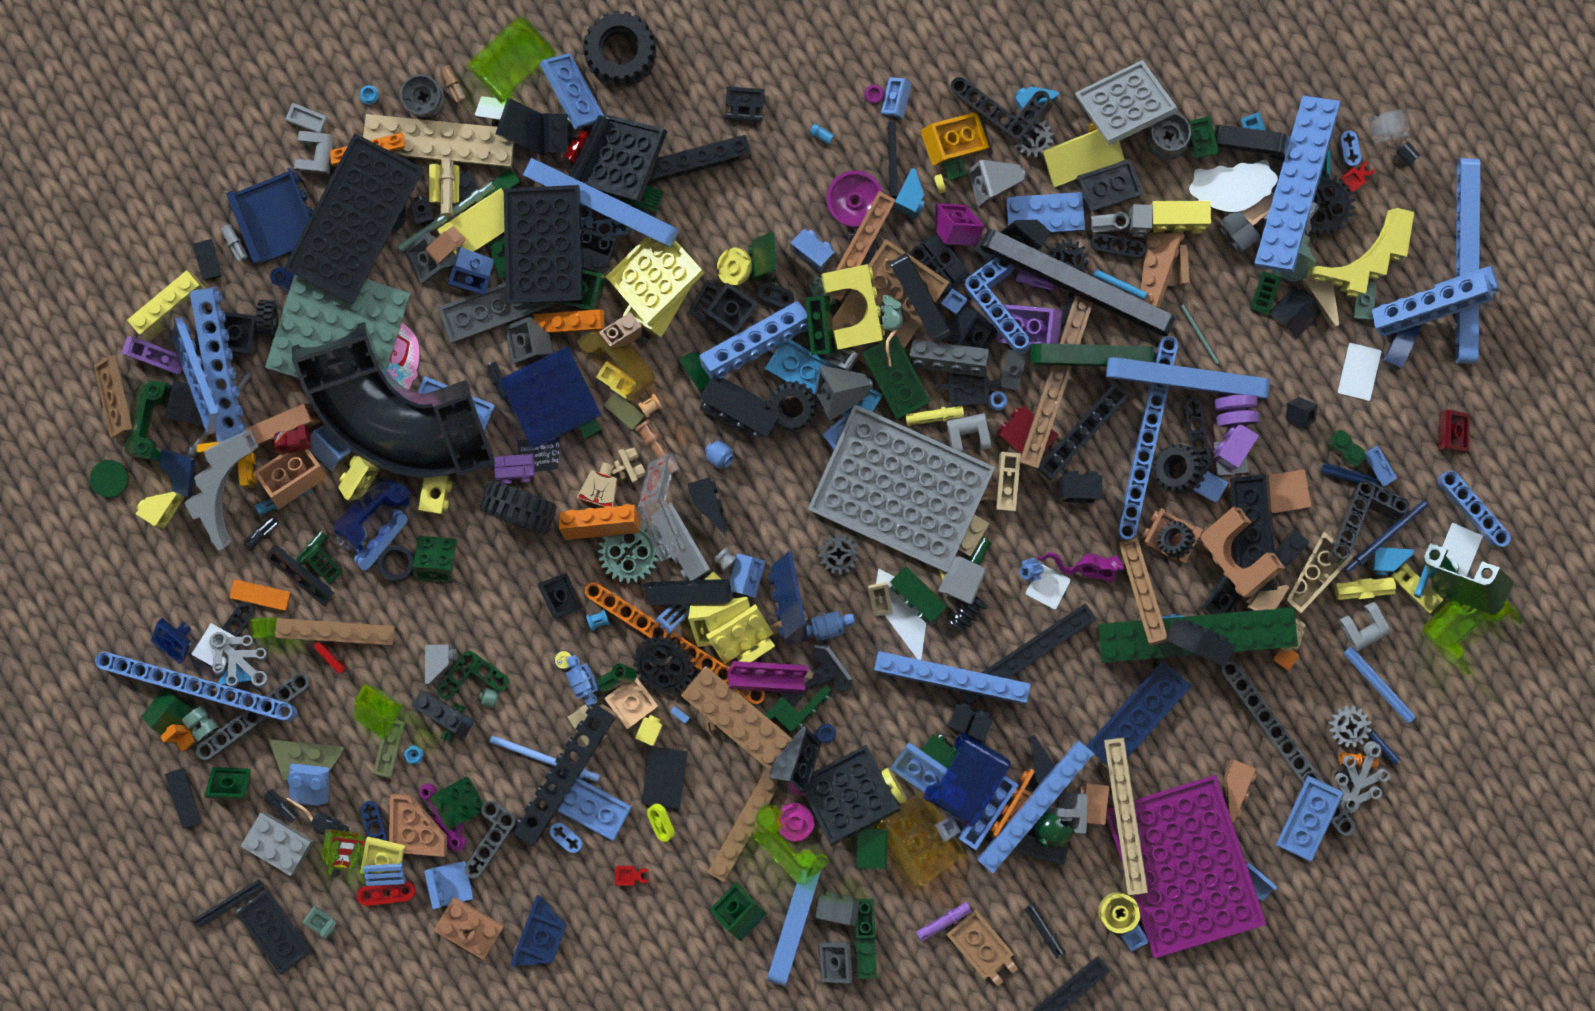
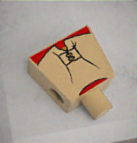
M603 462L600 472L591 470L577 498L601 507H614L618 479L611 476L614 466Z

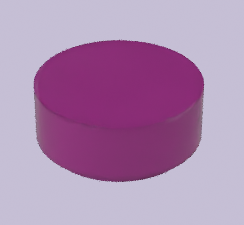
M873 84L866 88L865 99L868 103L875 105L882 101L884 92L879 85Z

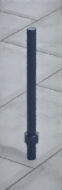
M1424 500L1420 502L1362 553H1357L1352 558L1353 560L1343 568L1345 573L1349 574L1357 566L1363 565L1372 553L1428 507L1427 502Z

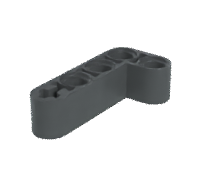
M488 801L482 806V814L494 824L465 866V874L470 878L479 877L485 871L517 822L516 815L497 801ZM489 804H493L496 807L494 815H490L487 812ZM505 815H509L512 818L510 826H506L503 823ZM494 831H497L501 834V840L499 842H495L492 839V833ZM483 847L490 850L488 858L481 856V849ZM478 861L485 862V864L480 863L477 870L479 872H471L472 868L470 866L476 865Z

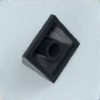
M1293 287L1268 315L1296 340L1322 312L1310 295Z
M567 573L537 584L554 620L583 607Z
M1221 576L1198 608L1207 615L1232 613L1243 596L1236 592V586L1226 576Z

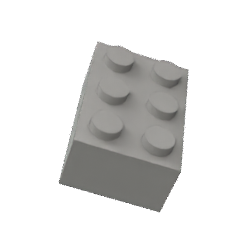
M261 812L241 847L292 876L296 874L312 847L314 840L269 813Z

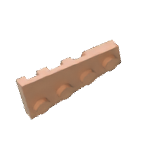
M1147 234L1141 290L1148 293L1143 301L1157 308H1160L1167 288L1166 282L1168 276L1172 274V265L1175 257L1177 258L1178 247L1180 242L1183 241L1185 234Z

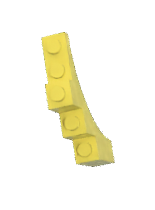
M1400 208L1388 210L1385 224L1379 237L1363 256L1342 267L1315 266L1308 268L1307 276L1314 277L1315 281H1331L1332 285L1341 286L1340 291L1347 293L1349 297H1358L1360 294H1365L1369 278L1379 279L1380 276L1387 275L1389 260L1399 261V258L1407 257L1414 212Z

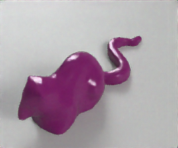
M1053 552L1037 557V560L1044 561L1047 558L1054 559L1059 570L1064 574L1072 575L1080 572L1087 578H1098L1107 582H1114L1116 572L1124 570L1122 561L1116 555L1104 558L1094 553H1088L1074 567L1065 566L1060 556Z

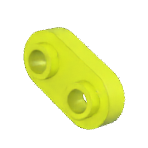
M654 804L649 807L647 816L657 838L662 842L669 841L674 837L675 832L666 809L660 804Z

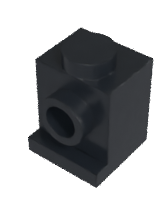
M418 196L414 198V202H410L414 221L418 227L428 225L436 220L429 198ZM424 206L425 210L423 212H419V207Z

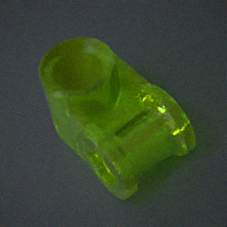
M279 617L250 619V622L253 623L252 639L275 636V624Z

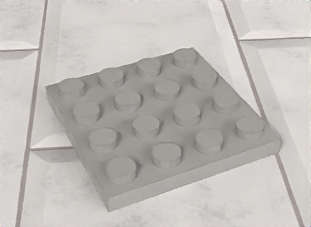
M1143 60L1075 93L1076 99L1109 146L1178 112L1177 106Z

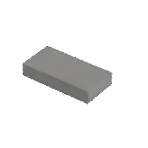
M292 103L285 120L309 131L322 133L328 117Z

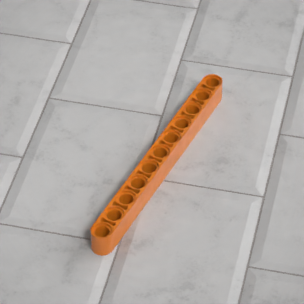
M590 583L586 586L585 594L590 600L648 637L652 638L654 630L661 628L662 624L656 623L654 619L601 585ZM593 586L599 588V594L596 597H592L589 594V590ZM608 597L615 598V605L613 607L606 606L605 600ZM624 607H630L632 610L631 615L627 618L621 614ZM641 617H645L648 620L645 628H640L637 624L638 619ZM663 628L664 639L670 635L671 639L678 638L680 644L684 643L683 649L693 648L696 650V657L691 659L692 662H695L694 666L702 671L704 669L702 666L703 660L711 659L713 666L710 670L717 676L721 669L729 670V667L673 631L667 634V629ZM734 689L742 697L754 704L761 703L765 698L764 691H760L762 694L761 699L754 701L751 699V692L753 690L739 691Z

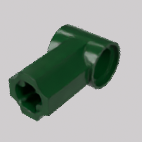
M618 663L614 665L612 671L598 677V680H596L597 687L602 693H607L623 684L630 685L636 680L637 672L634 668Z

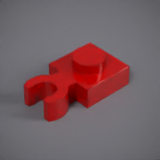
M581 130L577 136V141L573 140L567 148L564 157L572 164L575 163L588 137V133Z
M1368 161L1360 165L1359 171L1356 167H1353L1338 179L1339 181L1344 179L1343 186L1350 185L1347 189L1348 192H1354L1366 182L1364 177H1369L1374 173V169L1370 172L1365 171L1364 167L1368 164Z
M616 865L615 886H635V880L647 883L649 879H643L641 873L649 872V869L642 868L639 871H635V866Z

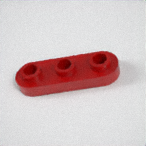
M405 881L404 884L364 886L357 892V900L363 906L408 901L415 896L416 888L409 881ZM404 887L409 888V894L403 893ZM384 890L390 891L389 897L384 895ZM366 892H369L371 894L370 899L365 898L364 895Z

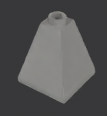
M988 160L978 161L967 171L978 207L1016 186L1026 177L1025 170L1020 165Z

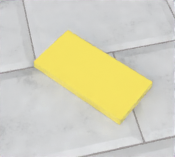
M1098 129L1042 151L1054 187L1075 180L1078 175L1125 160L1120 142L1118 141L1109 146Z
M500 188L437 230L442 234L454 225L466 239L459 247L475 252L504 233L503 189ZM458 248L453 251V254H454L455 257H456V253H457Z

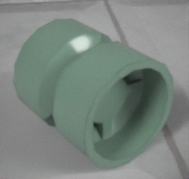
M203 706L194 709L182 719L187 729L193 730L192 735L197 742L203 741L218 729L215 721L208 719L209 714Z

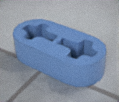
M1345 131L1339 138L1342 161L1345 166L1353 168L1361 161L1358 137L1353 131ZM1347 135L1349 138L1353 139V141L1350 142V147L1347 141L1344 142V139L1347 137ZM1350 151L1352 156L1356 157L1353 163L1347 159L1350 156Z
M555 823L552 825L550 835L570 853H576L582 848V839L565 824ZM562 827V832L566 837L564 838L561 835L555 836L556 831L554 828ZM569 838L572 841L577 839L578 848L574 847L571 849L569 847L570 842L566 839Z

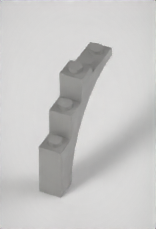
M250 429L217 443L204 451L206 460L212 467L194 477L196 485L202 493L192 496L184 503L187 512L192 516L193 520L200 517L203 527L209 533L211 542L218 551L224 549L232 542L223 518L222 498L224 486L236 463L259 447Z

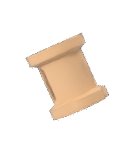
M652 394V397L645 402L638 403L646 417H649V414L657 409L663 408L655 394Z

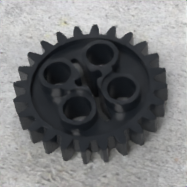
M1321 174L1317 189L1320 190L1323 201L1329 203L1327 210L1332 220L1328 219L1325 208H1320L1319 205L1322 201L1316 191V204H1318L1316 212H1321L1324 215V220L1316 222L1314 215L1310 219L1311 234L1318 230L1319 236L1322 235L1323 231L1328 236L1331 229L1334 233H1337V227L1344 229L1343 222L1346 224L1350 223L1347 217L1354 216L1350 210L1356 209L1355 206L1351 205L1356 199L1350 198L1354 193L1353 191L1347 192L1350 185H1342L1344 179L1337 182V176L1335 175L1333 179H1330L1329 174L1323 179ZM1325 188H1333L1334 196L1327 197L1324 194ZM1332 206H1341V214H1334L1332 212Z
M662 634L659 638L655 635L651 639L647 637L638 646L633 657L635 660L633 666L638 667L636 672L641 674L639 680L645 679L644 685L650 684L651 690L656 687L658 693L662 689H664L665 694H668L670 690L673 694L677 689L681 691L683 687H687L695 672V669H693L695 662L691 661L693 655H687L690 649H683L684 643L678 645L677 638L671 641L670 635L666 639H664ZM671 654H674L670 661L664 665L661 671L657 675H655L654 672L658 670L660 665H662Z

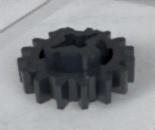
M1062 239L1061 245L1057 242L1054 244L1056 249L1050 248L1049 251L1052 255L1048 256L1055 258V255L1058 253L1059 261L1085 272L1086 268L1083 265H1088L1089 261L1084 260V258L1088 257V253H1083L1084 246L1078 247L1079 241L1072 244V239L1068 243ZM1065 248H1072V249H1074V250H1073V251H1069V250H1066ZM1065 256L1067 258H1072L1071 263H1069L1068 261L1064 262ZM1080 256V265L1078 267L1076 259Z

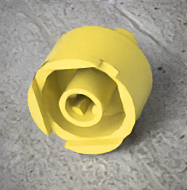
M1111 893L1099 905L1098 915L1100 921L1112 932L1125 933L1131 931L1139 922L1140 911L1136 901L1124 893ZM1121 909V912H1123V915H1122V916H1120V915L1117 916V914L1115 913V911Z

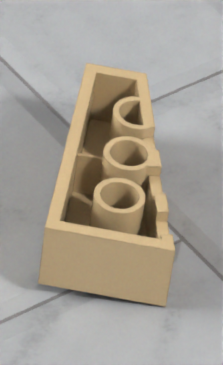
M1325 532L1322 533L1284 603L1289 608L1294 607L1295 613L1298 616L1353 558L1350 555L1340 566L1332 565L1328 561L1327 556L1333 539Z

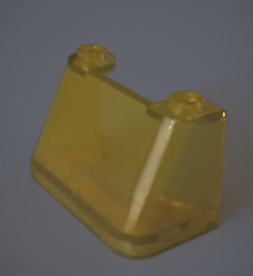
M594 330L583 335L576 343L586 355L593 352L600 356L606 351L626 373L620 380L619 388L629 403L632 404L653 385L655 374L629 345L609 348L599 334L601 330Z

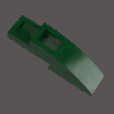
M854 899V901L859 902L855 925L857 980L877 979L874 899Z

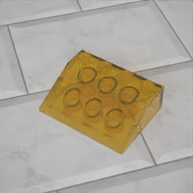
M922 791L909 798L907 802L900 804L899 808L901 811L873 825L878 829H888V849L915 889L927 884L966 855L955 836L945 842L943 841L935 827V824L941 822L943 818L930 798Z

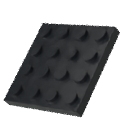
M605 114L604 117L608 119V122L579 181L603 193L641 202L668 131L663 128Z
M867 745L812 772L805 795L831 847L901 811Z

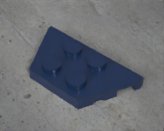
M536 895L510 966L512 967L553 963L567 924L540 895Z

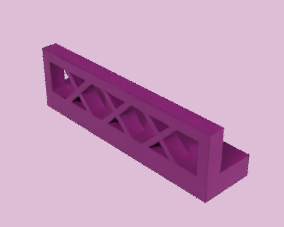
M733 661L727 671L729 689L804 693V677L809 670L807 665Z

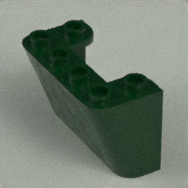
M1430 543L1424 558L1432 588L1438 595L1488 614H1497L1501 611L1514 584V581L1499 567L1482 562L1474 579L1458 574V563L1446 556L1449 550ZM1486 569L1492 570V576L1489 579L1482 577Z

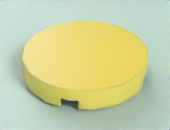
M736 247L724 251L717 263V269H719L718 276L723 283H729L732 286H739L744 283L752 270V261L749 254L745 250Z
M889 768L883 770L882 776L886 784L889 785L891 793L900 804L907 802V798Z

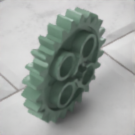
M645 525L640 529V533L631 534L635 537L634 542L631 544L624 542V538L628 534L602 536L605 543H599L603 547V550H598V553L603 555L599 558V561H605L601 567L602 569L609 568L606 574L613 573V580L619 576L620 583H622L624 578L628 584H630L631 579L638 583V577L645 580V573L651 576L650 568L656 570L653 562H659V559L655 558V556L660 555V551L655 549L660 545L653 543L657 537L650 538L652 531L645 532ZM639 540H641L642 543L633 549V556L627 555L623 559V561L619 565H617L616 562L626 555L625 550H631L636 545V543ZM613 548L621 550L618 557L611 556L610 552ZM646 548L648 550L647 556L639 557L637 554L638 550ZM627 561L634 563V568L631 571L624 569V564Z

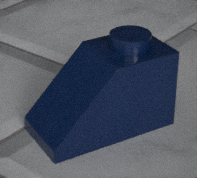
M453 265L448 284L465 291L485 295L490 276Z

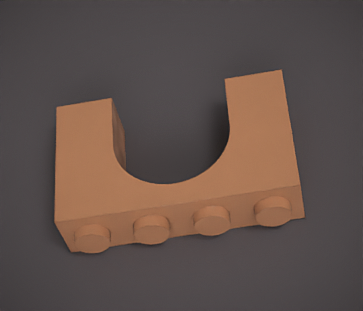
M1232 507L1199 537L1202 540L1203 547L1212 553L1214 562L1225 571L1224 575L1234 583L1236 592L1243 597H1252L1282 572L1285 567L1275 553L1264 554L1248 568H1241L1234 562L1231 556V544L1234 538L1251 524V521L1241 508Z

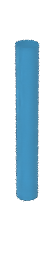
M1096 270L1094 276L1143 300L1148 295L1147 292L1104 272Z
M1426 564L1414 593L1416 598L1422 597L1429 578Z

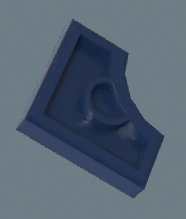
M168 449L161 450L159 468L169 476L172 483V491L187 497L192 496L195 459Z

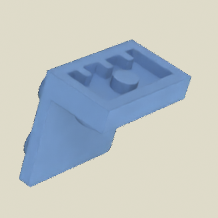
M465 861L424 871L433 909L449 905L454 896L462 901L473 899L470 879L465 874Z

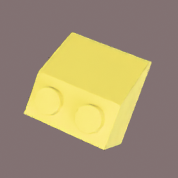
M170 492L146 497L145 500H141L138 504L136 514L153 526L165 529L185 499V496Z

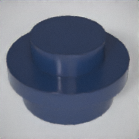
M822 724L819 726L817 737L821 742L830 743L834 740L836 731L832 725Z

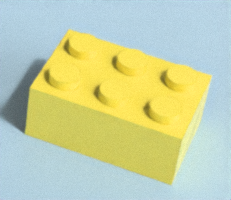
M1153 201L1150 204L1153 205L1152 229L1150 230L1153 233H1165V231L1184 233V231H1191L1192 234H1200L1211 224L1210 201Z

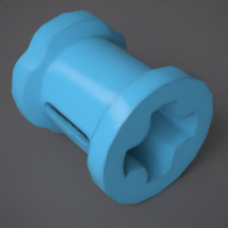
M605 609L592 616L586 615L591 631H595V628L603 625H610Z

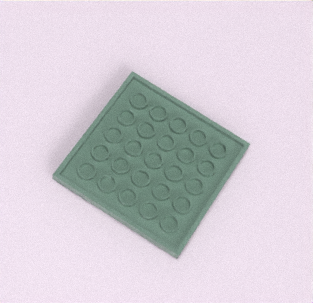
M294 275L265 368L299 378L292 362V346L299 344L301 347H316L328 344L348 335L356 329L359 323L365 322L378 357L387 371L411 293L366 280L356 301L352 305Z

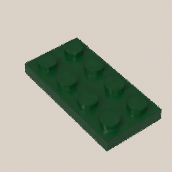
M895 334L889 342L891 367H889L886 352L887 338L864 349L862 353L894 416L898 419L926 405L930 400Z

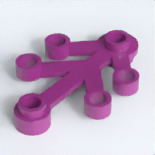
M431 783L421 786L419 794L428 801L437 818H431L440 828L445 830L448 848L453 852L463 850L466 845V839L462 835L465 822L458 825L455 831L454 829L448 831L429 798L437 792L436 787ZM424 789L429 791L428 795H425ZM454 839L458 841L457 846L453 843Z

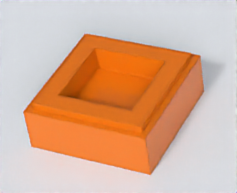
M1280 648L1272 660L1289 671L1300 655L1293 650L1284 651Z

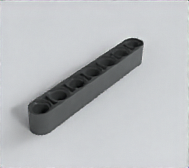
M296 674L265 697L289 704L311 687L312 680L306 674ZM300 677L306 680L303 688H300L297 684ZM284 689H288L290 691V696L288 699H284L282 697V691ZM243 712L199 744L196 749L197 756L202 760L215 758L270 717L258 714V720L253 722L250 719L252 712ZM237 723H240L243 727L242 732L239 734L234 729ZM222 734L227 738L224 745L219 743V737ZM205 746H209L211 749L209 756H205L203 753Z

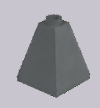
M819 366L815 394L828 419L832 420L869 396V391L872 390L873 386L871 379H867L865 374Z

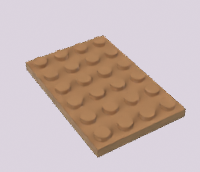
M885 239L869 263L868 268H872L873 272L871 284L872 287H876L877 298L874 299L876 306L879 305L881 317H878L880 325L883 324L882 316H884L881 306H885L882 295L891 296L903 306L901 311L903 325L895 334L903 349H905L922 324V321L889 263L906 252ZM908 254L936 303L950 282ZM852 289L832 318L833 330L854 326L865 316V300L856 290ZM885 331V336H882L883 340L889 337L891 331ZM880 341L845 349L856 352L858 360L869 366L862 351Z

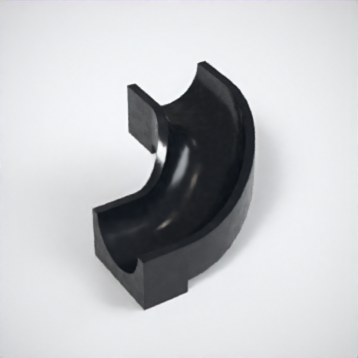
M365 322L359 323L356 329L348 335L328 344L316 347H301L299 344L292 346V362L305 395L308 396L319 418L341 443L364 460L397 474L427 478L458 473V476L495 464L492 447L480 421L467 380L429 393H416L404 388L390 376L382 365Z

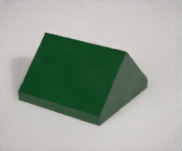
M164 687L141 717L151 729L162 735L170 725H184L182 719L192 712L194 708L171 689Z
M212 767L204 795L205 798L249 799L251 769Z
M866 828L859 832L857 837V868L887 869L888 829Z

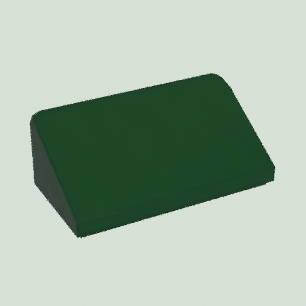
M508 169L492 181L495 189L484 197H488L500 188H516L521 185V182L514 172Z
M694 350L679 358V361L698 391L701 392L707 387L711 378L702 367L700 357Z

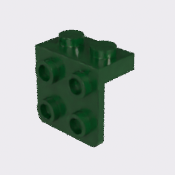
M464 777L429 797L448 831L481 813L482 806L484 805L469 777Z

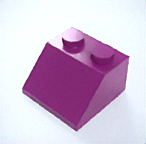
M936 203L935 205L936 231L943 243L963 246L977 245L985 226L968 205Z

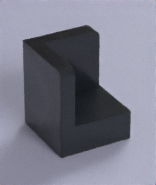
M1298 397L1287 403L1286 420L1306 427L1316 421L1318 404Z

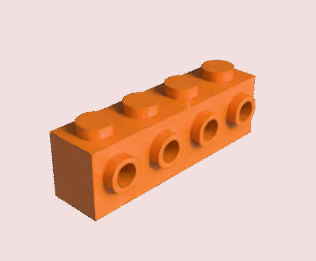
M630 504L616 507L605 506L604 508L568 510L560 512L559 530L565 540L640 533V514L635 505Z

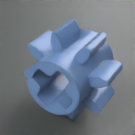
M1031 558L1021 562L1023 566L1019 570L1023 579H1028V583L1041 579L1040 574L1043 573V566L1039 561Z

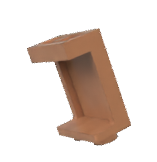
M1162 508L1159 511L1155 510L1150 519L1152 521L1150 528L1146 527L1141 536L1144 539L1142 544L1181 564H1185L1193 549L1189 548L1188 551L1190 553H1184L1185 557L1183 558L1180 556L1179 558L1168 556L1158 546L1157 539H1161L1158 537V533L1162 534L1160 529L1162 527L1165 529L1166 523L1171 525V521L1184 523L1195 535L1193 538L1195 543H1191L1192 546H1195L1203 529L1188 524L1165 512ZM1180 533L1174 535L1170 542L1171 545H1177L1181 541L1182 535Z

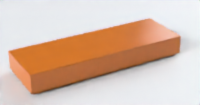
M234 579L229 598L287 611L291 592Z

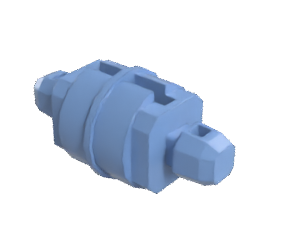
M839 611L824 613L811 618L812 625H806L808 637L815 635L817 641L833 639V637L845 634L844 626L854 625L855 618L853 614H846L842 617Z
M576 655L567 658V663L571 670L566 672L574 694L577 699L584 696V701L588 707L591 704L594 705L598 701L593 692L599 690L594 678L595 675H593L587 663L580 665V660Z

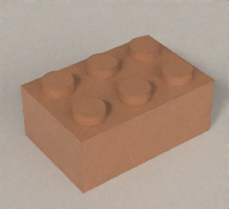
M309 449L281 454L253 472L278 510L327 478Z

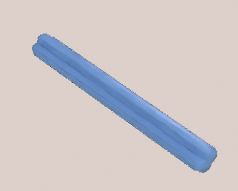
M1349 647L1344 652L1349 661L1406 723L1412 722L1415 719V715L1354 648Z

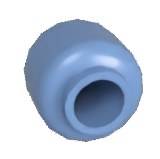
M722 441L711 442L705 449L707 462L718 469L729 467L734 460L733 449Z

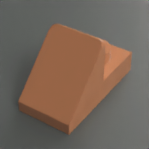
M453 225L435 239L425 250L439 264L463 244L466 239Z

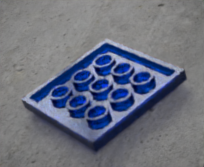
M568 346L499 379L532 449L602 416Z

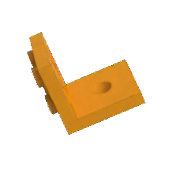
M220 442L196 444L197 452L205 455L204 451ZM251 452L237 462L240 486L248 489L256 488L255 483H258V479L253 473V464H256L255 453Z

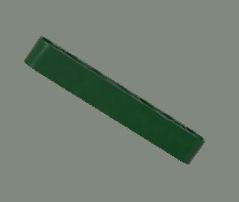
M1031 344L1032 365L1107 367L1109 357L1154 363V347Z

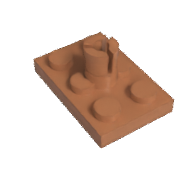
M454 896L433 931L484 960L504 925Z

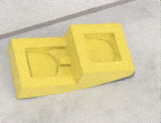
M608 361L605 362L596 378L610 386V389L625 399L628 398L637 384L631 377Z

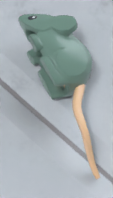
M882 295L885 305L881 306L884 315L882 316L883 327L885 331H891L886 340V352L889 367H891L889 342L903 325V316L901 314L903 306L891 296Z

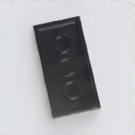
M269 889L264 890L235 912L280 975L313 952Z

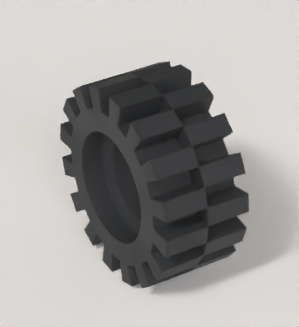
M275 300L258 301L256 307L258 334H276L278 310Z
M1171 521V525L1166 523V528L1162 527L1160 529L1162 534L1158 533V537L1161 538L1157 539L1159 548L1172 558L1185 557L1184 553L1189 554L1188 549L1194 548L1191 543H1195L1193 531L1180 521ZM1180 533L1182 535L1181 541L1177 545L1172 546L1170 543L1172 537Z

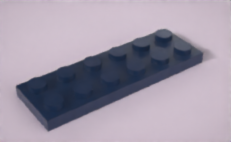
M1162 660L1088 742L1086 747L1108 766L1104 740L1124 737L1128 758L1191 688V685Z

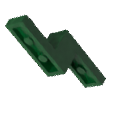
M825 685L800 712L782 697L765 716L773 723L775 721L772 718L775 716L791 732L793 730L797 732L805 724L802 720L807 715L811 718L818 710L816 706L820 701L824 704L830 698L829 692L831 689Z

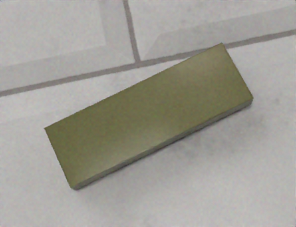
M386 718L373 770L374 775L392 779L406 722Z

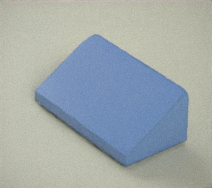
M889 77L881 114L904 118L912 85L910 81L905 78Z
M1207 471L1206 474H1203L1204 482L1201 481L1199 483L1201 486L1199 488L1195 487L1194 490L1217 503L1228 482Z

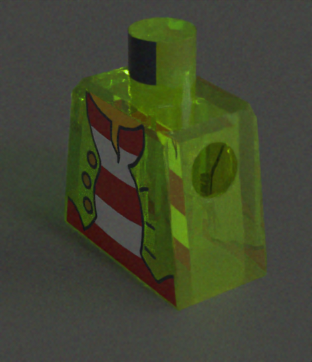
M332 829L325 830L322 859L330 866L328 874L338 877L342 868L351 869L354 867L366 843V840L360 833Z

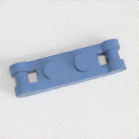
M394 510L391 513V520L380 528L379 534L367 544L366 550L362 554L355 556L354 561L362 570L370 568L407 523V516L401 510Z

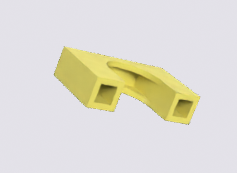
M868 264L821 274L824 293L841 289H853L863 296L866 303L865 316L858 324L832 330L836 349L883 340L882 336H885L883 324L880 325L878 317H881L879 305L876 306L874 299L877 298L876 287H872L871 279H873L872 268H868Z
M186 270L127 321L139 335L152 341L165 330L161 324L163 318L178 305L191 301V291L206 287L196 276Z

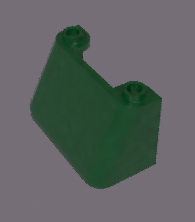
M160 381L142 382L136 387L130 414L133 429L127 432L124 445L125 453L128 456L160 462L161 452L156 449V442L150 441L147 437L154 404H164V401L170 396L171 385Z

